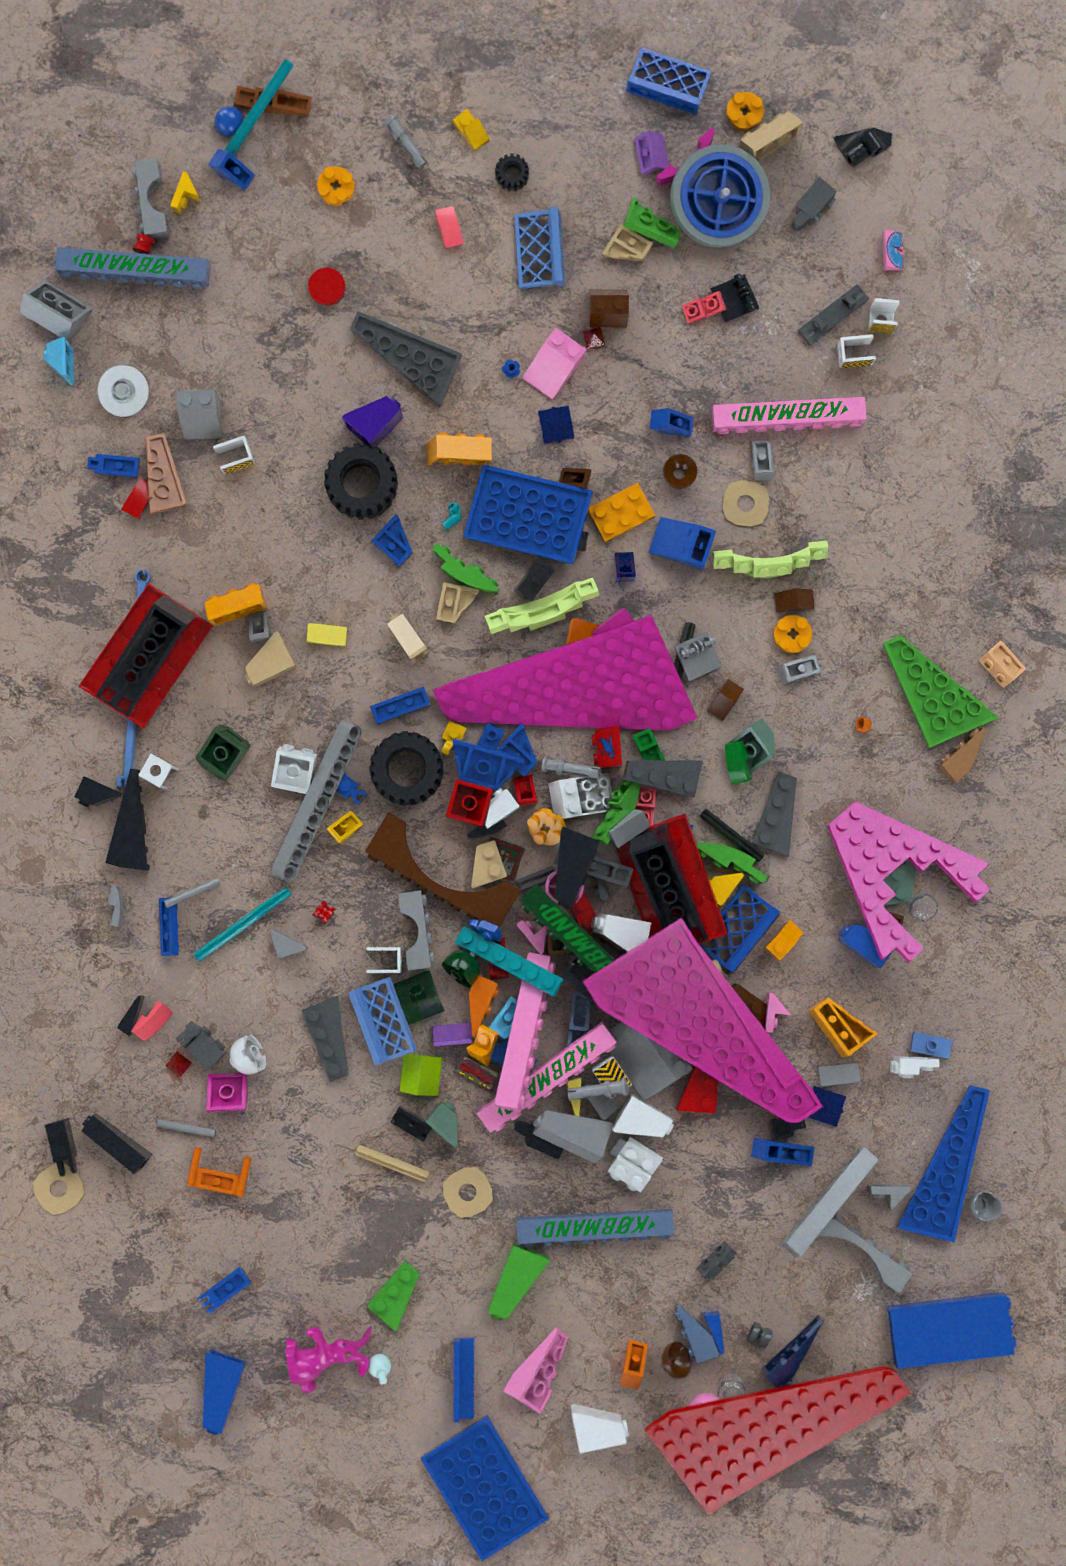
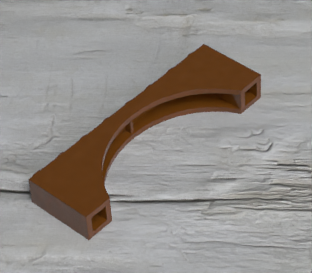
M390 812L387 813L365 850L368 853L367 858L376 863L380 860L385 863L384 868L392 873L397 870L402 873L400 877L409 883L411 880L417 882L418 885L416 887L425 892L429 889L435 893L433 897L441 902L446 899L451 902L450 907L458 912L461 909L468 912L466 915L468 918L483 920L497 925L499 928L521 892L520 889L506 881L492 888L474 892L452 890L434 882L418 867L410 853L406 839V822Z

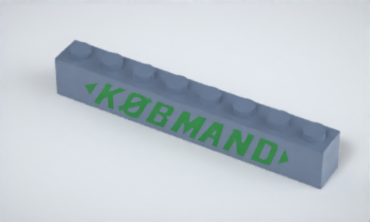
M57 247L55 270L62 278L68 279L75 276L83 280L98 278L100 281H109V279H113L121 283L135 281L138 284H147V282H151L158 286L173 284L175 287H184V285H190L193 288L202 289L209 286L210 263L208 259Z
M672 1209L517 1218L518 1244H522V1247L534 1246V1243L549 1246L553 1245V1242L560 1241L563 1245L573 1244V1241L580 1240V1243H592V1240L600 1239V1242H611L613 1238H619V1241H630L631 1237H639V1240H649L650 1236H658V1239H668L670 1235H674Z

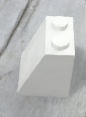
M596 913L591 922L593 933L622 954L627 953L647 940L651 925L650 922Z
M630 1093L613 1123L612 1131L616 1133L664 1137L665 1133L669 1135L674 1124L670 1116Z
M576 1404L571 1405L580 1453L626 1444V1437H629L626 1420H622L621 1414Z

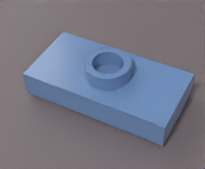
M913 1032L910 1051L949 1059L952 1040Z

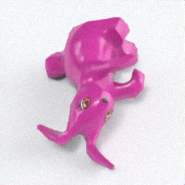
M372 1326L366 1330L362 1339L357 1342L340 1338L330 1345L326 1343L322 1330L317 1327L309 1328L306 1331V1335L312 1336V1339L317 1343L314 1348H299L295 1340L287 1338L286 1359L291 1383L300 1384L301 1390L304 1393H311L316 1389V1382L313 1380L324 1369L336 1362L345 1364L357 1361L359 1375L361 1377L365 1376L369 1367V1358L359 1353L358 1349L366 1345L370 1339Z

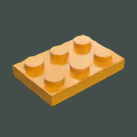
M638 482L589 507L588 510L605 543L655 517Z

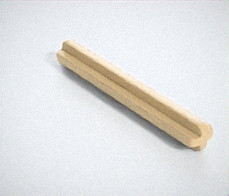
M359 1145L356 1149L355 1155L422 1182H426L428 1179L429 1171L362 1145Z

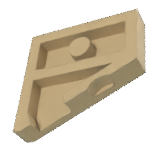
M621 224L602 252V256L606 258L643 261L652 248L653 243Z
M495 840L476 846L472 889L507 877Z

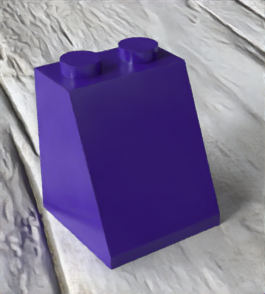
M385 396L344 414L342 420L345 427L364 444H370L374 448L403 419L400 408L401 404L396 399H390Z

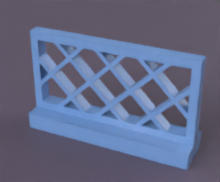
M550 207V210L514 214L519 288L527 289L557 285L558 287L565 286L562 226L559 208ZM548 216V223L544 227L537 223L540 217ZM527 218L531 223L524 230L520 227L519 219ZM534 224L541 229L535 238L528 233ZM543 233L549 236V241L545 246L537 241ZM525 235L532 239L527 248L521 245V240ZM535 243L542 247V250L536 256L529 251ZM545 251L551 255V259L546 265L539 260ZM527 253L534 258L528 266L522 263V258ZM536 261L544 266L537 275L530 270ZM547 269L552 273V280L544 281L540 276ZM528 271L535 276L530 283H523V277Z
M390 977L348 992L375 1065L417 1050ZM383 983H386L387 995L380 991ZM367 989L374 992L372 1000L368 996ZM378 995L385 999L383 1007L376 1003ZM389 1002L394 1005V1013L387 1010ZM374 1008L381 1011L379 1018L376 1017ZM385 1014L392 1017L390 1025L383 1021ZM396 1020L401 1024V1031L394 1028ZM381 1026L388 1029L386 1037L382 1034ZM392 1032L399 1036L397 1043L390 1040ZM402 1039L407 1041L410 1049L406 1050L400 1046ZM388 1044L395 1048L393 1055L389 1053Z

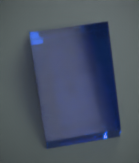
M614 553L615 582H634L636 578L634 553Z

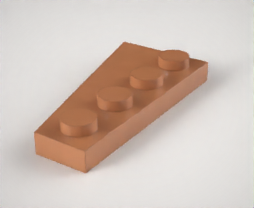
M165 433L146 437L149 515L186 506V499Z

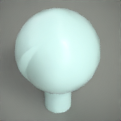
M376 1354L369 1360L368 1371L373 1377L379 1378L380 1384H386V1376L391 1370V1361L384 1354Z

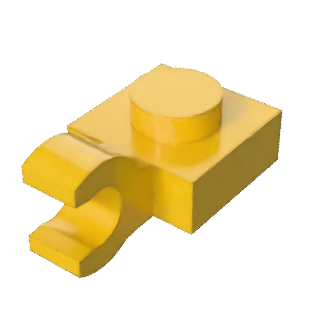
M449 720L442 735V739L446 740L441 753L449 756L453 747V738L462 740L467 728Z

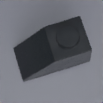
M84 776L74 797L79 799V804L89 808V805L98 806L119 798L122 793Z

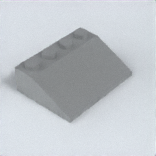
M623 1022L610 1029L617 1039L616 1047L610 1052L643 1101L692 1070L687 1061Z

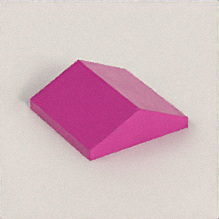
M208 1074L207 1112L246 1110L248 1098L247 1074Z

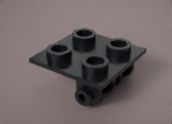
M736 274L733 276L734 279L710 288L712 294L717 291L721 292L726 310L720 313L725 323L759 309L745 274Z

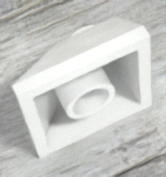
M501 788L492 794L494 798L490 801L485 824L487 829L520 809V806L507 789L503 791Z

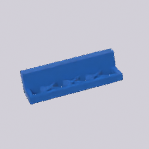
M455 1337L454 1422H460V1419H474V1337Z

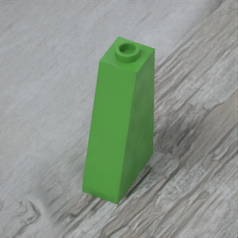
M515 1243L512 1244L488 1308V1313L491 1314L492 1318L497 1320L508 1318L549 1263V1256Z

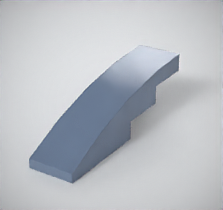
M577 991L572 992L567 1046L587 1033L589 1029L591 1000L588 1001Z

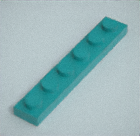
M466 926L462 928L455 941L462 948L473 952L475 955L555 997L564 981L559 976L505 947L485 939L482 935Z

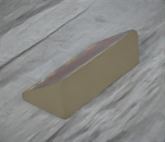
M466 1055L456 1071L459 1075L489 1091L499 1075L496 1071L483 1066Z

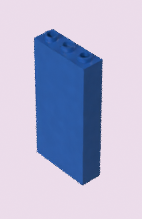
M1003 1292L887 1306L894 1365L900 1369L1015 1355L1014 1349L1017 1348L1015 1337H1012L1011 1329H1014L1013 1318L1009 1315V1309H1011L1010 1298Z

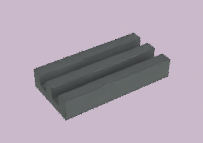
M551 866L517 879L522 894L526 893V888L546 881L548 876L523 885V881L549 871L552 873L555 871L554 867Z

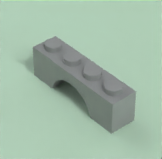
M158 159L136 161V169H133L134 180H137L138 187H135L137 199L140 198V205L137 207L139 217H142L143 223H140L141 234L149 236L154 240L170 238L168 219L165 213L156 211L150 204L153 191L163 184L161 165Z
M422 891L399 893L400 913L410 916L418 927L416 943L409 950L405 951L408 971L431 968V963H435L434 952H430L429 944H432L431 932L427 933V925H430L429 914H425L424 906H427L426 894H422Z

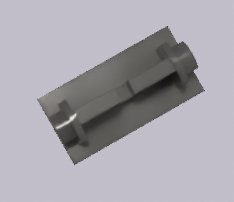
M723 1241L700 1263L697 1269L709 1281L722 1271L719 1264L722 1263L726 1267L735 1258L734 1256L737 1253Z

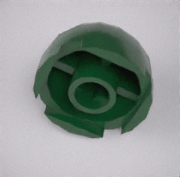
M454 951L441 964L449 975L452 973L457 978L455 981L467 988L472 987L480 974V965L477 962L478 957L471 951L468 953L465 951Z

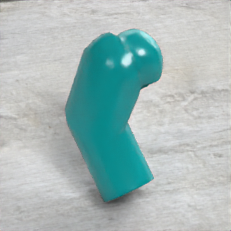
M456 502L449 504V518L441 523L446 530H449L461 519V507Z

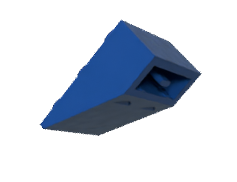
M660 517L649 553L703 571L716 530L697 524Z

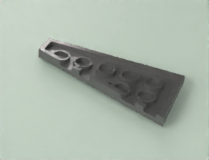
M357 311L350 327L351 331L441 407L462 358V353Z

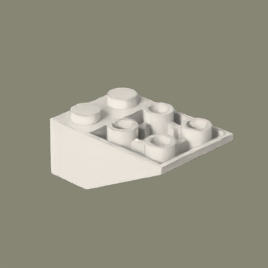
M609 773L600 774L599 779L576 777L548 783L553 813L556 816L559 814L563 820L605 813L612 808L607 804L612 795Z

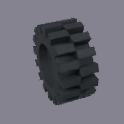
M510 153L509 157L506 154L503 159L502 157L499 159V163L497 162L495 168L498 185H502V189L505 190L507 188L511 192V189L517 191V188L522 189L523 185L527 184L529 168L528 163L525 162L523 157L520 158V155L514 156V153ZM510 166L518 168L520 173L518 177L510 179L505 175V170Z

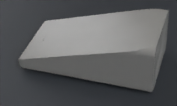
M770 440L751 441L754 481L772 480L774 470Z
M816 655L777 666L782 684L821 673Z
M634 809L608 833L616 848H619L646 830L650 823L643 811Z
M858 1062L818 1067L821 1086L861 1082Z

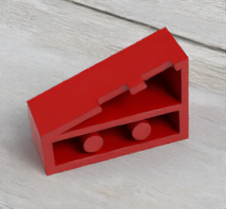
M693 1065L675 1109L677 1111L716 1114L718 1080Z

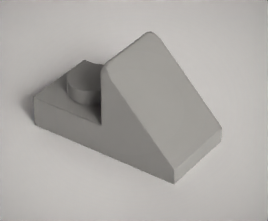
M868 1184V1192L874 1194L875 1198H885V1194H888V1208L892 1210L910 1192V1186L907 1184Z

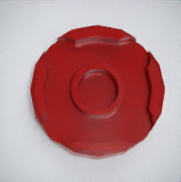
M323 267L311 275L308 281V290L311 298L316 303L331 306L338 303L344 296L346 284L343 276L337 270Z

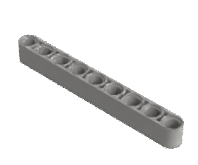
M348 721L339 723L273 864L272 873L276 877L290 882L297 876L361 738L362 729L360 726Z

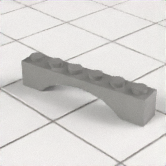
M838 1216L832 1217L818 1237H839L860 1246L872 1259L877 1268L879 1278L889 1287L900 1293L912 1275L908 1270L909 1266L901 1260L898 1263L892 1259L894 1255L883 1249L881 1252L876 1248L877 1244L871 1239L867 1238L864 1240L861 1238V1232L851 1226L848 1229L843 1225L845 1221Z

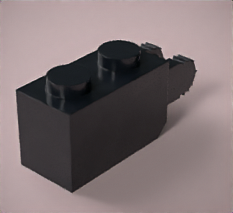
M69 1118L45 1124L53 1162L57 1165L59 1175L61 1177L65 1176L66 1170L63 1161L67 1159L71 1173H77L75 1160L77 1150Z
M520 1120L514 1123V1130L526 1136V1146L559 1160L563 1148L534 1135V1121L531 1124Z

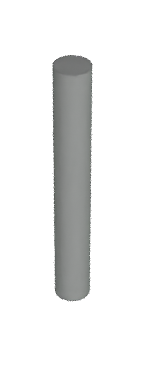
M214 878L165 900V906L167 908L220 885L218 878Z
M160 1119L157 1122V1127L209 1137H215L216 1133L215 1129Z

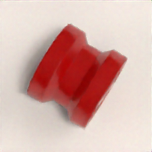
M137 234V242L133 245L132 249L139 254H151V246L154 245L155 240L149 236Z
M323 900L312 916L320 918L322 923L326 924L336 909L329 907L327 902Z

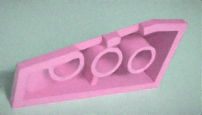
M555 1328L512 1374L504 1392L541 1414L550 1397L552 1390L549 1387L552 1378H556L557 1372L555 1368L557 1362L562 1359L568 1336Z

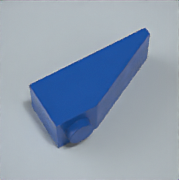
M754 1137L751 1157L763 1161L812 1166L815 1147Z

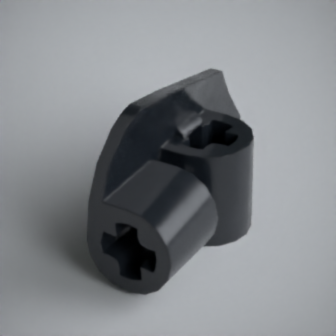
M872 127L835 136L834 141L847 162L854 167L869 156L875 157L892 145V133Z

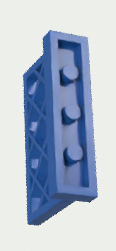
M641 48L632 73L629 76L626 92L697 115L712 71ZM643 55L648 56L652 62L644 65L641 58ZM662 62L668 63L670 68L662 71L659 64ZM655 66L658 73L650 75L647 68ZM677 69H686L687 74L679 76ZM642 70L647 76L643 79L635 77L636 73ZM673 72L676 78L668 81L665 74ZM701 74L706 77L705 80L697 82L694 75ZM661 76L664 81L663 84L659 85L654 83L653 79ZM691 78L693 85L685 87L682 80ZM679 82L682 89L677 91L672 89L670 85ZM696 88L699 92V97L690 95L688 91Z
M744 884L721 912L722 917L726 914L724 922H727L728 933L724 936L729 937L730 946L718 948L717 938H715L716 948L707 949L702 945L703 943L699 944L708 955L717 960L732 974H734L781 914L779 910L771 906ZM744 890L751 895L752 903L740 904V895ZM763 904L768 908L764 915H755L754 905ZM752 905L753 916L742 917L741 907ZM739 907L740 918L728 919L729 909ZM754 919V928L744 931L742 920ZM740 920L741 931L730 932L729 922ZM742 934L743 942L740 945L732 946L731 935ZM730 949L731 957L726 963L720 959L719 950Z

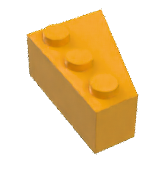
M440 432L426 443L427 466H433L432 463L444 462V465H450V462L462 463V465H486L492 461L491 438H486L482 434L469 437L464 433L451 436L449 433Z
M830 998L822 999L808 1010L842 1058L849 1057L878 1034Z

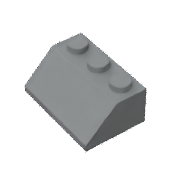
M43 280L24 293L19 312L60 338L65 337L68 341L79 332L91 313L92 308L48 281Z

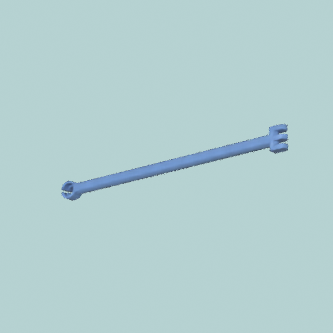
M140 569L135 574V580L138 582L137 599L151 581V574L145 569V573ZM144 574L147 575V579L145 581H141V576ZM127 719L123 776L117 775V789L122 788V782H125V789L129 771L133 769L137 724Z

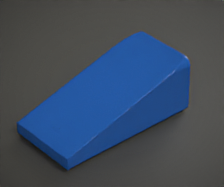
M718 1311L704 1312L703 1314L720 1354H724L720 1314Z

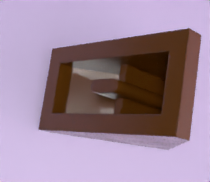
M562 468L559 483L588 489L592 470Z
M795 588L775 593L776 612L814 609L813 589Z
M727 679L707 711L723 721L744 689Z

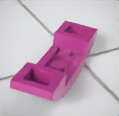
M713 127L698 139V150L711 145L715 130ZM670 164L657 176L656 184L661 186L672 183L679 167L675 169Z

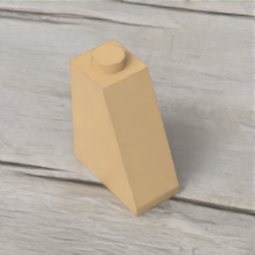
M395 614L389 618L388 628L413 664L429 654L426 646L403 614Z
M279 631L274 632L245 667L247 673L244 676L248 684L252 683L253 686L257 687L297 668Z

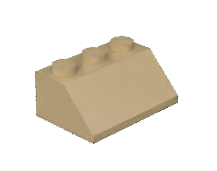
M789 111L785 114L780 113L770 123L761 124L755 132H748L743 135L739 148L748 152L759 161L798 138L803 122Z

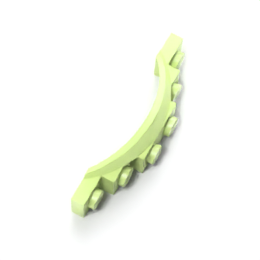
M808 542V547L776 558L745 557L734 554L732 550L713 551V568L725 569L733 567V573H744L759 578L779 577L791 574L797 568L809 566L810 560L827 559L828 542Z
M590 578L581 582L577 581L544 598L514 607L501 608L497 612L486 615L485 619L491 634L508 628L510 632H514L528 626L530 631L566 619L565 613L582 608L583 601L600 596L594 579Z

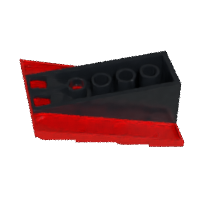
M148 583L78 687L144 729L213 625Z
M686 813L649 826L642 833L616 848L621 864L634 869L629 886L641 921L651 923L648 939L679 918L683 919L698 944L727 935L723 917Z

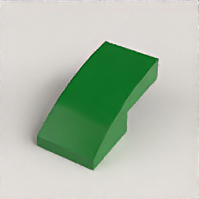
M650 728L632 736L644 761H666Z
M743 741L725 744L726 764L731 784L748 782L751 777L745 761L749 758Z

